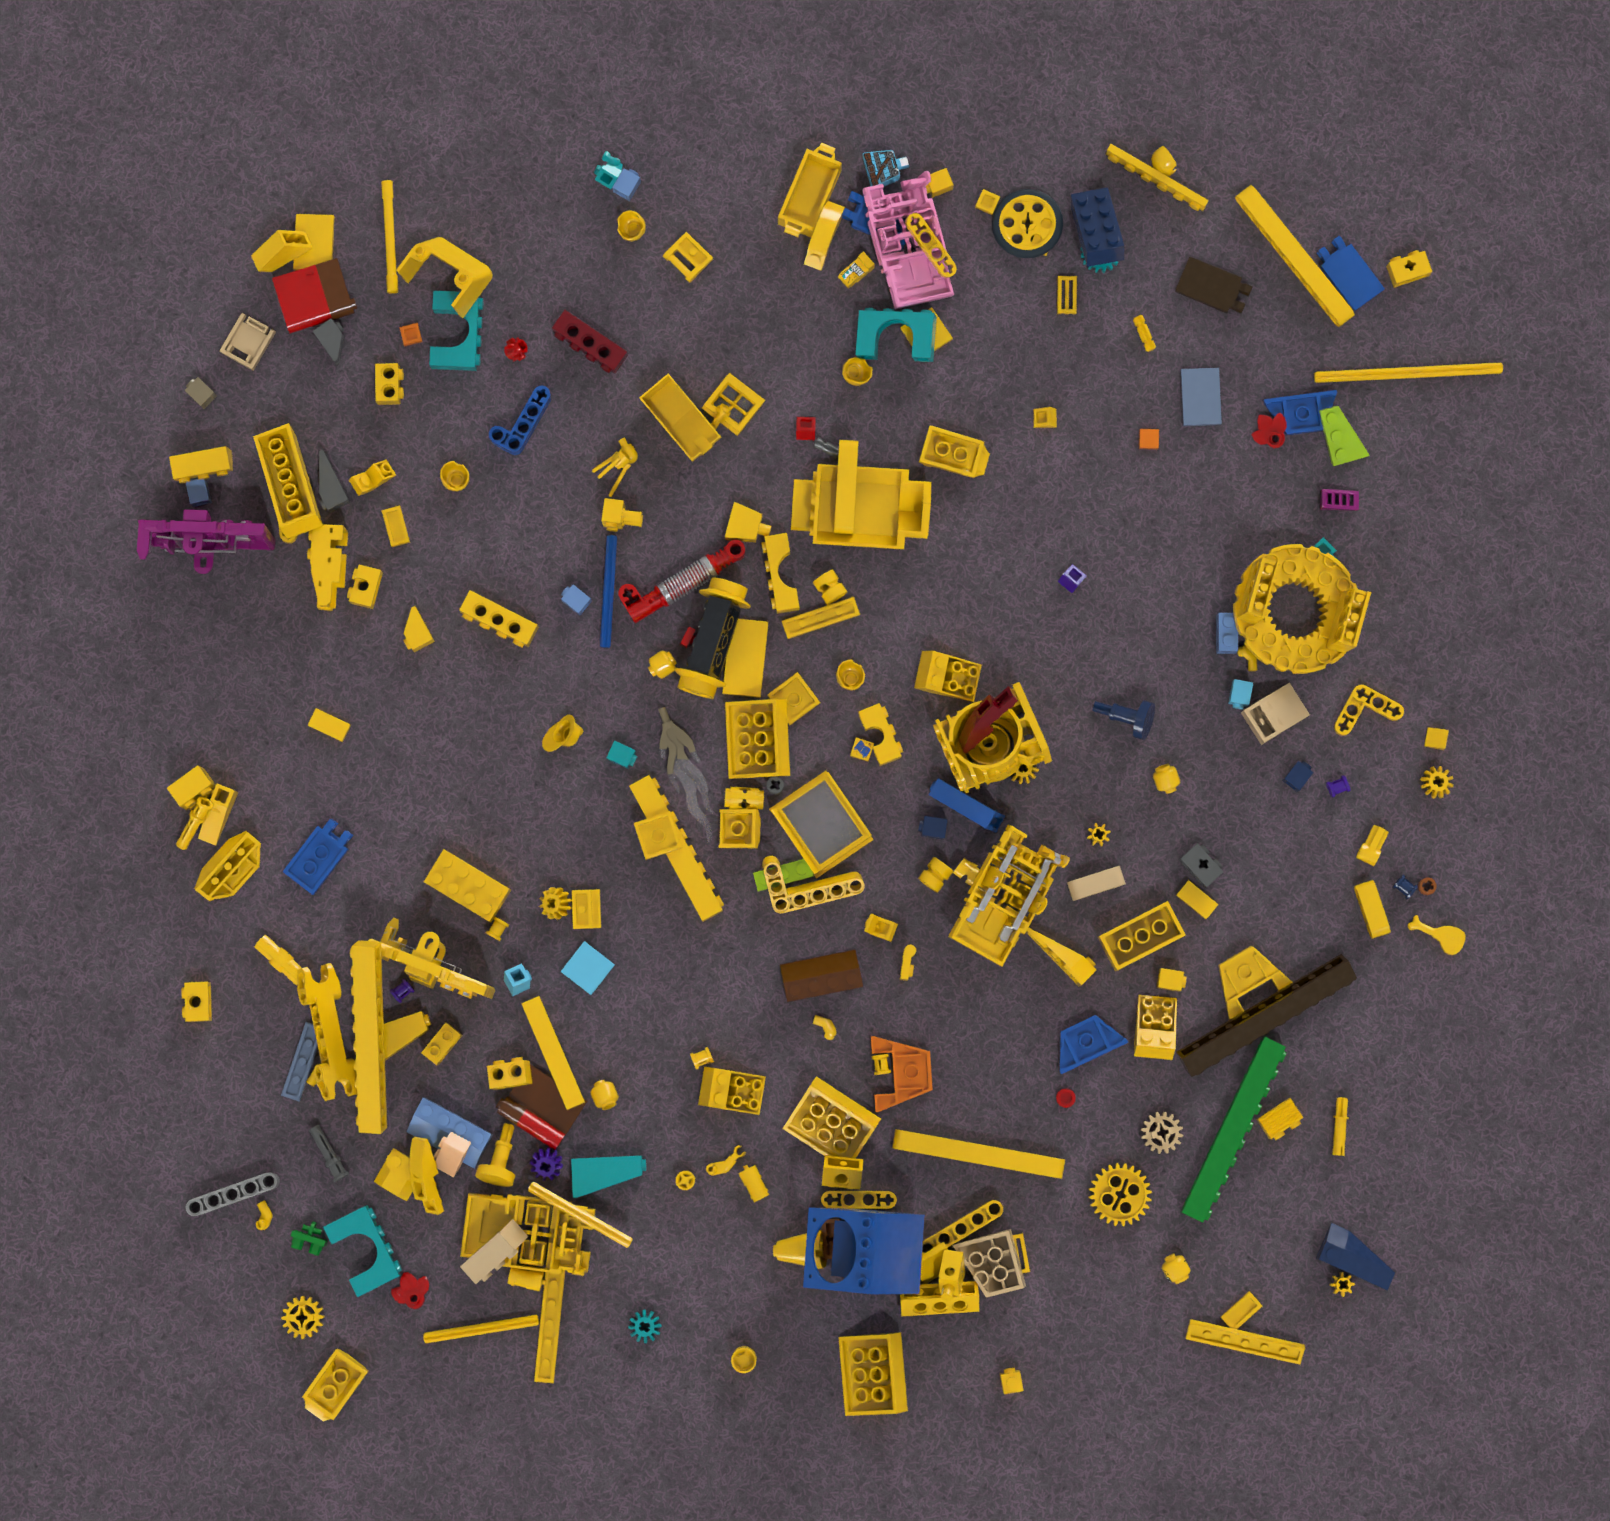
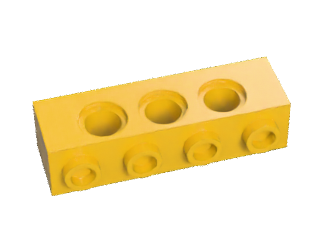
M469 590L459 609L464 619L470 622L474 619L480 622V627L488 631L490 628L497 631L496 635L503 639H506V637L513 639L512 643L521 648L524 645L529 647L539 628L534 622ZM480 607L486 608L484 616L476 614ZM496 616L503 617V622L500 625L493 623ZM513 625H519L520 631L513 634L510 632V628Z
M976 1281L963 1282L960 1295L953 1296L952 1300L949 1301L941 1298L939 1283L920 1285L919 1294H900L901 1317L979 1312L978 1284Z

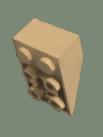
M1290 683L1241 712L1261 745L1310 715Z

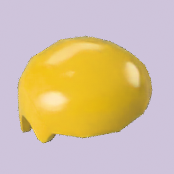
M1161 146L1152 154V165L1157 171L1166 176H1171L1176 172V169L1173 170L1176 167V162L1170 152L1164 146Z
M628 210L624 211L617 218V231L623 239L632 242L640 239L645 233V220L639 213Z
M853 357L848 359L843 365L842 375L847 383L860 386L870 380L873 369L867 364L865 359Z
M450 461L441 468L440 479L443 486L448 490L461 491L469 483V472L464 465Z
M846 660L838 666L836 679L842 688L852 691L860 688L864 683L865 673L861 665L853 660Z

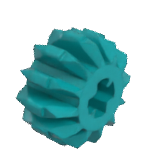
M642 1310L643 1317L636 1312L635 1316L638 1320L630 1318V1321L635 1323V1325H629L628 1329H635L630 1335L633 1337L638 1334L637 1342L641 1340V1337H644V1343H647V1336L654 1341L655 1337L652 1333L660 1335V1332L655 1328L662 1327V1324H655L660 1318L656 1316L652 1319L653 1311L649 1313V1316H646V1310ZM640 1323H649L650 1326L648 1328L650 1330H641L640 1327L642 1326V1324Z

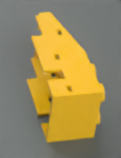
M669 373L639 397L692 462L699 456L704 455L713 447L714 443L722 438Z
M323 524V526L309 531L308 537L309 541H311V548H308L307 558L310 559L311 574L317 596V608L319 610L333 611V608L336 609L337 588H345L347 554H342V549L336 548V546H347L348 531L343 525Z

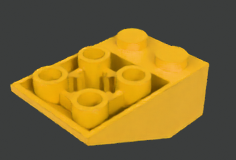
M922 651L914 688L974 702L982 665L936 651Z
M1138 995L1134 1056L1173 1060L1176 1049L1177 998Z
M704 1067L698 1105L760 1115L766 1077Z

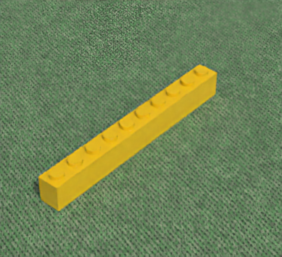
M358 940L350 949V957L353 962L351 967V977H353L351 994L354 996L352 1014L355 1017V1022L353 1023V1033H355L353 1050L356 1052L354 1069L357 1073L355 1079V1089H357L355 1105L358 1107L356 1125L359 1128V1133L382 1134L387 1128L381 942Z

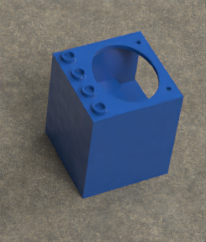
M809 1207L803 1287L863 1294H919L925 1215L864 1209ZM833 1217L845 1220H835L831 1276L844 1277V1280L838 1283L826 1281L820 1275L814 1259V1243L817 1233L824 1222Z

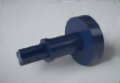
M1144 700L1139 709L1134 710L1116 703L1110 706L1095 701L1092 711L1108 715L1110 720L1134 725L1133 737L1145 740L1153 723L1155 704Z

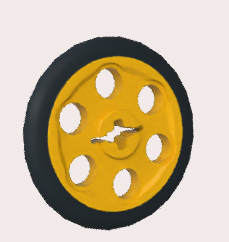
M1023 189L1010 193L1002 199L993 213L992 231L995 240L1002 249L1016 257L1035 258L1044 255L1057 244L1062 234L1063 215L1060 207L1054 199L1039 190ZM1016 203H1022L1024 205V210L1022 212H1016L1014 210V205ZM1035 204L1043 206V210L1039 213L1034 212L1032 208ZM1027 214H1029L1030 223H1033L1029 225L1028 234H1026L1025 224H1022L1026 222ZM1008 218L1014 221V225L1009 228L1003 224L1004 220ZM1044 219H1049L1052 222V226L1049 229H1044L1041 226V222ZM1014 235H1021L1023 240L1021 243L1015 244L1012 241V237ZM1034 235H1039L1042 241L1036 245L1031 242V238Z

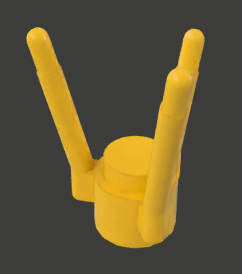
M621 449L592 470L595 473L611 462L598 475L600 479L614 466L619 470L623 468L609 493V497H612L626 471L631 467L629 464L631 458Z

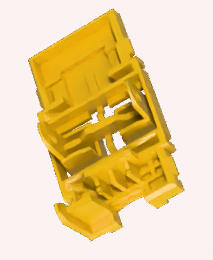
M468 1193L460 1257L470 1258L512 1219L518 1225H522L525 1200H529L527 1202L525 1224L532 1225L533 1228L532 1231L523 1230L526 1234L531 1235V1240L526 1239L522 1243L519 1263L544 1266L547 1242L537 1241V1236L552 1237L553 1242L548 1244L546 1268L518 1265V1253L511 1259L506 1257L503 1267L562 1274L563 1270H566L568 1273H572V1275L584 1276L588 1272L591 1252L581 1251L583 1228L593 1230V1228L541 1198L521 1195L513 1196L512 1194H508L507 1197L503 1198L502 1195ZM576 1205L595 1217L596 1209H588L586 1206ZM550 1221L551 1229H555L554 1234L538 1232L539 1226L549 1227Z

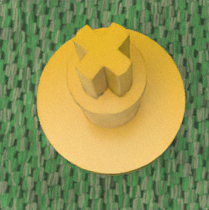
M504 1123L500 1140L495 1142L491 1164L478 1165L475 1174L476 1178L496 1186H513L515 1174L505 1168L513 1146L510 1142L515 1128L514 1125Z

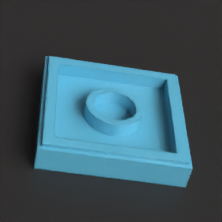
M584 941L561 972L592 995L615 964Z

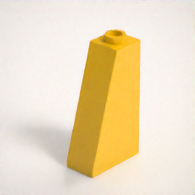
M420 1011L384 1024L385 1061L429 1031L428 1026L431 1025L428 1014L424 1015V1012Z

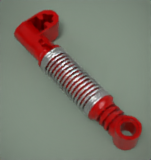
M739 540L730 541L723 547V551L720 549L719 553L715 552L716 555L707 554L699 559L702 565L698 561H696L697 564L694 562V566L691 564V567L685 568L686 571L682 569V573L679 571V574L676 573L677 576L673 575L674 578L670 577L671 580L668 578V582L665 580V583L662 582L655 586L653 591L641 597L633 585H622L618 591L619 598L636 624L663 606L668 607L670 604L672 605L674 603L673 600L676 602L679 600V597L682 598V595H688V592L691 593V590L694 591L700 585L702 586L708 582V579L711 580V577L720 575L722 567L725 569L726 565L730 566V562L733 564L736 561L742 560L746 553L744 544ZM734 546L741 548V552L738 555L731 553V549ZM629 591L631 593L633 600L637 597H639L640 599L635 601L631 605L626 606V604H628L630 600L628 597H625V592Z

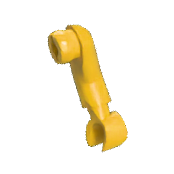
M738 1145L734 1148V1153L725 1161L708 1164L706 1172L711 1176L727 1173L735 1165L736 1160L739 1157H744L746 1152L738 1155L737 1150L742 1147Z

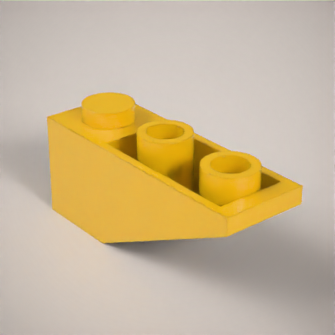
M216 784L210 798L213 808L206 814L207 818L202 823L198 839L215 846L217 845L238 795L237 791Z

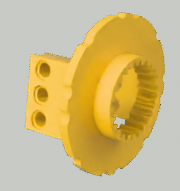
M1302 544L1282 545L1271 549L1269 554L1263 553L1257 557L1241 575L1242 582L1237 585L1235 590L1237 600L1233 603L1234 620L1239 635H1242L1245 639V646L1265 665L1271 664L1276 670L1281 672L1290 670L1293 674L1313 673L1326 668L1327 664L1337 662L1346 652L1357 647L1371 592L1359 590L1356 583L1351 581L1349 571L1331 554H1323L1319 548L1313 546L1305 548ZM1294 583L1298 585L1301 583L1303 588L1308 586L1309 592L1314 591L1313 597L1319 598L1317 604H1322V607L1319 608V611L1323 612L1319 616V619L1322 621L1316 624L1318 627L1313 629L1312 633L1304 637L1295 638V636L1288 638V634L1281 635L1282 630L1276 631V624L1270 623L1273 618L1268 617L1271 610L1267 609V607L1271 605L1272 594L1277 591L1276 589L1285 584L1290 585Z

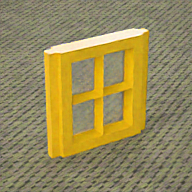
M729 373L705 402L702 410L715 418L718 413L716 410L718 405L723 403L730 407L731 414L729 417L724 416L720 423L738 436L763 405L765 399Z

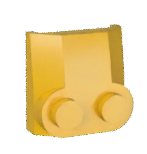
M720 809L719 848H758L761 827L759 810Z
M393 1148L374 1182L397 1197L408 1201L413 1192L410 1180V1157Z

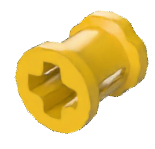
M494 917L492 926L485 933L501 941L500 937L505 928L509 927V924Z
M708 1047L698 1053H690L696 1070L699 1069V1066L714 1062Z
M888 1054L871 1056L875 1064L874 1075L891 1073V1070L888 1068Z

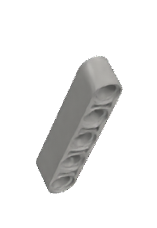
M273 1172L264 1173L193 1198L187 1202L186 1211L191 1216H199L271 1191L278 1187L280 1183L279 1176ZM268 1176L274 1178V1184L271 1187L265 1183ZM250 1182H253L256 1186L254 1193H250L247 1190V1185ZM231 1189L237 1191V1197L234 1200L229 1197ZM213 1195L219 1199L217 1206H213L210 1203ZM194 1202L200 1204V1211L197 1213L192 1210Z

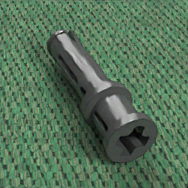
M320 1124L311 1128L309 1132L326 1160L325 1167L329 1168L332 1173L334 1183L347 1177L349 1172L344 1169L341 1157L336 1156Z

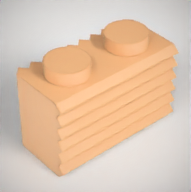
M450 1132L448 1137L444 1136L438 1145L441 1149L438 1148L434 1155L437 1169L454 1177L462 1165L471 1142H467V1139L464 1140V1138L457 1136L453 1132Z

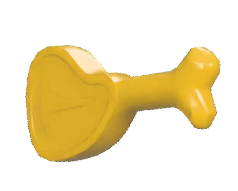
M1418 915L1413 916V921L1407 925L1409 930L1417 929L1431 935L1439 941L1442 950L1448 955H1455L1460 952L1465 942L1466 936L1461 929L1453 926L1432 928L1421 923Z

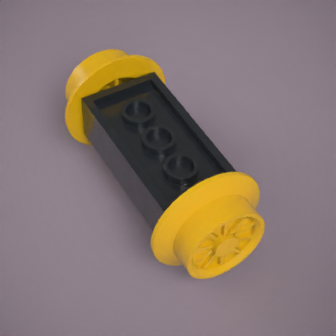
M712 577L708 589L699 590V593L709 598V600L704 604V616L698 624L699 631L692 643L693 651L688 656L687 669L675 668L674 670L680 676L678 689L700 697L714 699L717 688L726 687V683L719 679L741 612L740 608L750 609L751 607L745 601L748 591L746 587L725 579Z

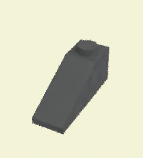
M322 449L319 451V494L321 496L319 502L324 510L327 509L331 513L349 504L350 501L326 453Z

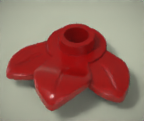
M1278 413L1274 419L1268 415H1259V430L1251 434L1255 442L1260 445L1268 444L1272 448L1281 447L1285 442L1284 432L1287 428L1285 417L1281 413ZM1274 435L1279 437L1278 442L1273 440Z
M404 1272L400 1278V1287L391 1289V1294L398 1303L406 1304L411 1309H418L425 1302L424 1295L429 1290V1281L426 1276L417 1280L412 1274ZM413 1296H417L416 1302H412Z

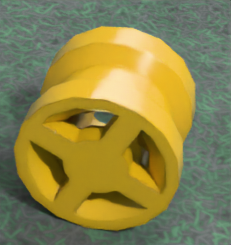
M682 1171L676 1177V1185L682 1190H689L695 1184V1177L690 1171Z

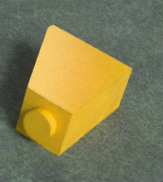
M277 230L251 256L259 272H273L313 247L306 232Z

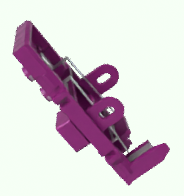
M184 510L183 521L138 520L137 553L140 559L145 560L148 553H151L152 546L161 547V549L173 555L175 552L195 554L194 569L199 574H207L212 570L214 553H236L237 549L274 550L276 539L265 524L253 523L249 520H242L241 523H233L234 521L232 520L211 522L212 518L207 510ZM203 557L207 558L206 566L200 567L201 559Z

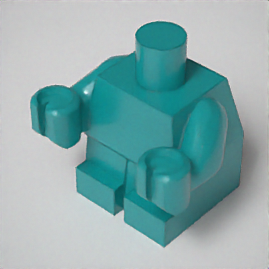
M605 151L602 160L607 163L603 166L597 165L594 170V174L597 175L595 180L612 189L622 172L623 164L620 163V159L612 157L608 151Z

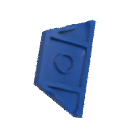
M1337 390L1264 399L1263 402L1273 418L1278 413L1285 417L1287 428L1284 433L1286 436L1323 431L1319 410L1332 407Z
M1096 1015L1060 1032V1074L1128 1043V1040Z

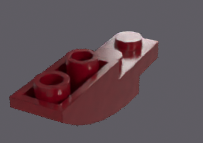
M1009 686L995 698L989 694L972 712L964 725L959 739L963 753L967 754L985 737H988L994 730L992 723L998 720L1002 714L1012 708L1018 701L1014 690Z

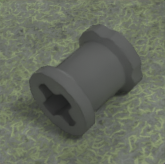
M774 776L767 781L769 793L778 795L783 791L784 783L780 777ZM771 782H779V790L771 789Z

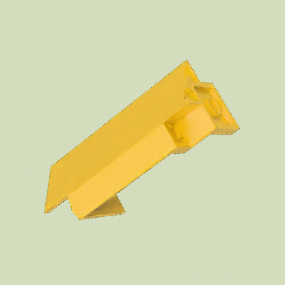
M818 464L817 471H813V480L794 479L791 530L810 531L809 536H813V544L904 549L905 537L928 538L931 482L909 481V470L857 466L853 534L834 533L838 465Z

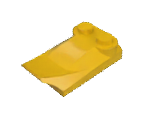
M930 425L919 463L927 467H935L975 478L984 475L990 453L984 445L985 441Z
M337 1348L302 1396L305 1401V1408L323 1422L330 1419L334 1420L369 1371L353 1357Z

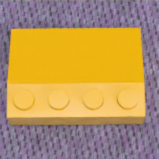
M787 699L725 702L729 779L790 776Z
M816 1076L782 1129L823 1156L856 1158L881 1118Z
M901 1332L839 1337L845 1416L898 1414L908 1411Z

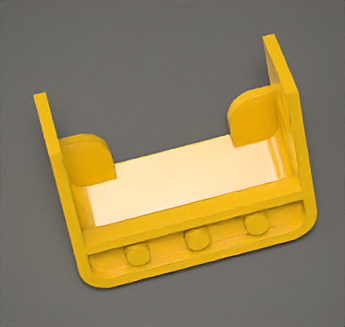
M436 237L416 244L396 269L397 272L409 284L431 254L459 271L454 278V282L462 291L451 306L461 318H464L491 281L492 271L487 265L442 237Z

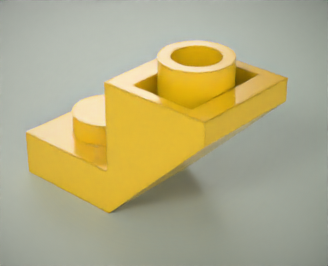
M383 460L374 463L366 472L352 476L349 482L358 496L376 489L395 477L396 474L388 461Z

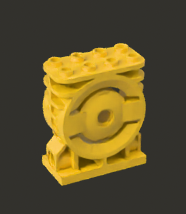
M1020 682L1013 684V690L1018 701L1012 708L1002 714L998 720L993 722L994 730L991 734L968 752L976 764L971 763L966 754L963 753L959 739L968 718L982 701L974 702L961 711H956V716L950 717L949 714L946 715V720L944 721L935 720L936 724L933 727L961 792L964 791L967 794L969 793L968 789L975 787L977 790L980 788L979 784L984 782L988 785L991 782L1004 780L1015 773L1021 764L1030 767L1042 761L1045 764L1052 762L1049 747ZM1022 712L1024 717L1019 719L1016 714ZM1001 727L1005 728V729L1011 734V736H1012V738H1013V741H1014V749H1013V751H1012L1011 753H1010L1011 743H1010L1009 736H1008V734L1006 733V731H1005L1004 729H1002ZM1030 734L1033 736L1032 739L1025 741V735ZM987 743H993L991 747H984Z

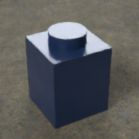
M1297 761L1282 781L1298 792L1314 772L1311 771L1312 767L1306 762Z
M924 816V820H920L918 831L922 832V837L944 840L948 819Z

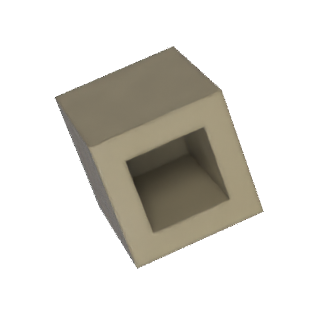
M199 377L192 379L186 385V393L203 409L217 397Z

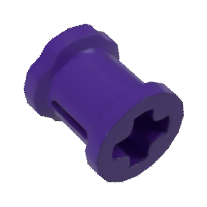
M1344 775L1333 782H1326L1327 789L1332 798L1344 791H1351Z
M405 978L402 979V983L395 989L389 990L399 1003L403 1002L402 999L409 993L415 992L414 988Z

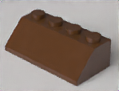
M856 950L780 965L787 1003L863 988Z

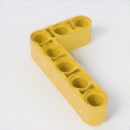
M767 856L762 862L772 907L775 912L780 914L857 895L865 888L863 878L858 872H849L786 888L778 859L774 856ZM769 865H776L772 870L767 869ZM855 880L859 881L855 886L850 885ZM775 882L780 883L778 887L771 886ZM835 885L841 886L838 890H832ZM816 890L822 891L819 895L813 894ZM797 895H803V898L800 900L794 899ZM778 900H785L783 904H776Z

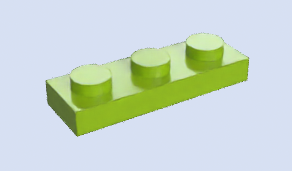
M804 859L780 865L785 884L814 877L812 870ZM764 871L754 872L753 875L758 892L767 890ZM775 882L771 886L778 887L780 883Z

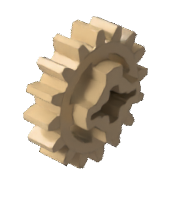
M1155 1112V1118L1149 1115L1150 1121L1143 1122L1146 1128H1141V1131L1145 1132L1141 1139L1147 1140L1144 1144L1145 1146L1151 1145L1150 1151L1157 1148L1158 1154H1161L1162 1149H1164L1165 1153H1169L1168 1148L1175 1150L1174 1144H1181L1178 1137H1183L1179 1133V1130H1182L1183 1127L1177 1126L1179 1119L1172 1120L1173 1114L1167 1117L1166 1112H1163L1162 1116ZM1163 1120L1170 1122L1172 1127L1164 1125ZM1155 1122L1156 1127L1152 1132H1149L1151 1125ZM1160 1127H1162L1163 1130L1167 1131V1133L1164 1134V1138H1162V1136L1157 1135V1132L1160 1131ZM1175 1133L1173 1140L1169 1143L1170 1135ZM1156 1138L1159 1140L1161 1146L1153 1143L1151 1139Z

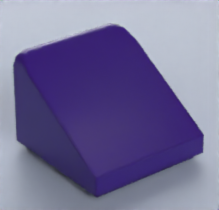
M1072 564L1063 573L1058 582L1069 592L1073 593L1087 576Z

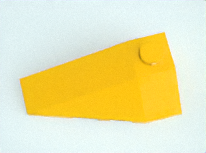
M1031 928L1027 929L1026 933L1078 987L1084 984L1096 971L1094 968L1096 964L1089 957L1085 958Z

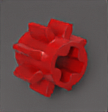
M517 337L516 339L511 338L506 341L507 345L504 347V352L507 358L513 361H521L526 358L525 353L528 352V347L524 340Z

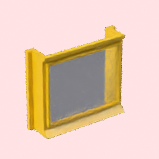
M824 771L769 809L806 861L816 879L873 841L871 833L827 771Z

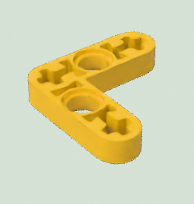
M1358 685L1352 690L1334 724V730L1340 736L1349 734L1364 706L1392 721L1402 718L1404 708L1399 703L1366 685ZM1361 689H1363L1364 694L1367 696H1370V693L1373 694V696L1369 700V704L1366 702L1368 698L1364 696L1358 698V693L1356 692L1357 690L1360 691ZM1374 698L1382 699L1383 706L1381 708L1374 707ZM1388 702L1390 703L1388 707L1391 709L1397 707V712L1400 714L1393 717L1392 711L1387 709L1386 712H1383L1382 710L1387 706ZM1349 705H1354L1357 708L1356 715L1352 716L1347 713ZM1342 716L1353 719V722L1349 720L1346 724L1348 730L1341 732L1338 724H1342L1346 719L1342 718Z

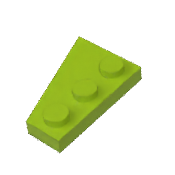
M1339 406L1319 410L1332 466L1370 456Z

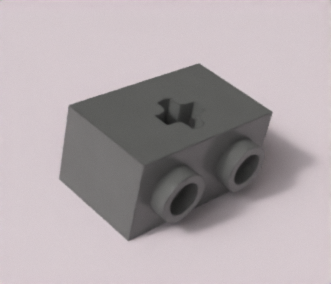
M1197 843L1179 861L1206 888L1223 873L1221 869L1223 866L1217 859L1212 860L1208 855L1210 853L1203 844L1200 846ZM1199 860L1201 862L1206 861L1205 867L1207 869L1204 867L1200 869L1198 867L1200 865Z

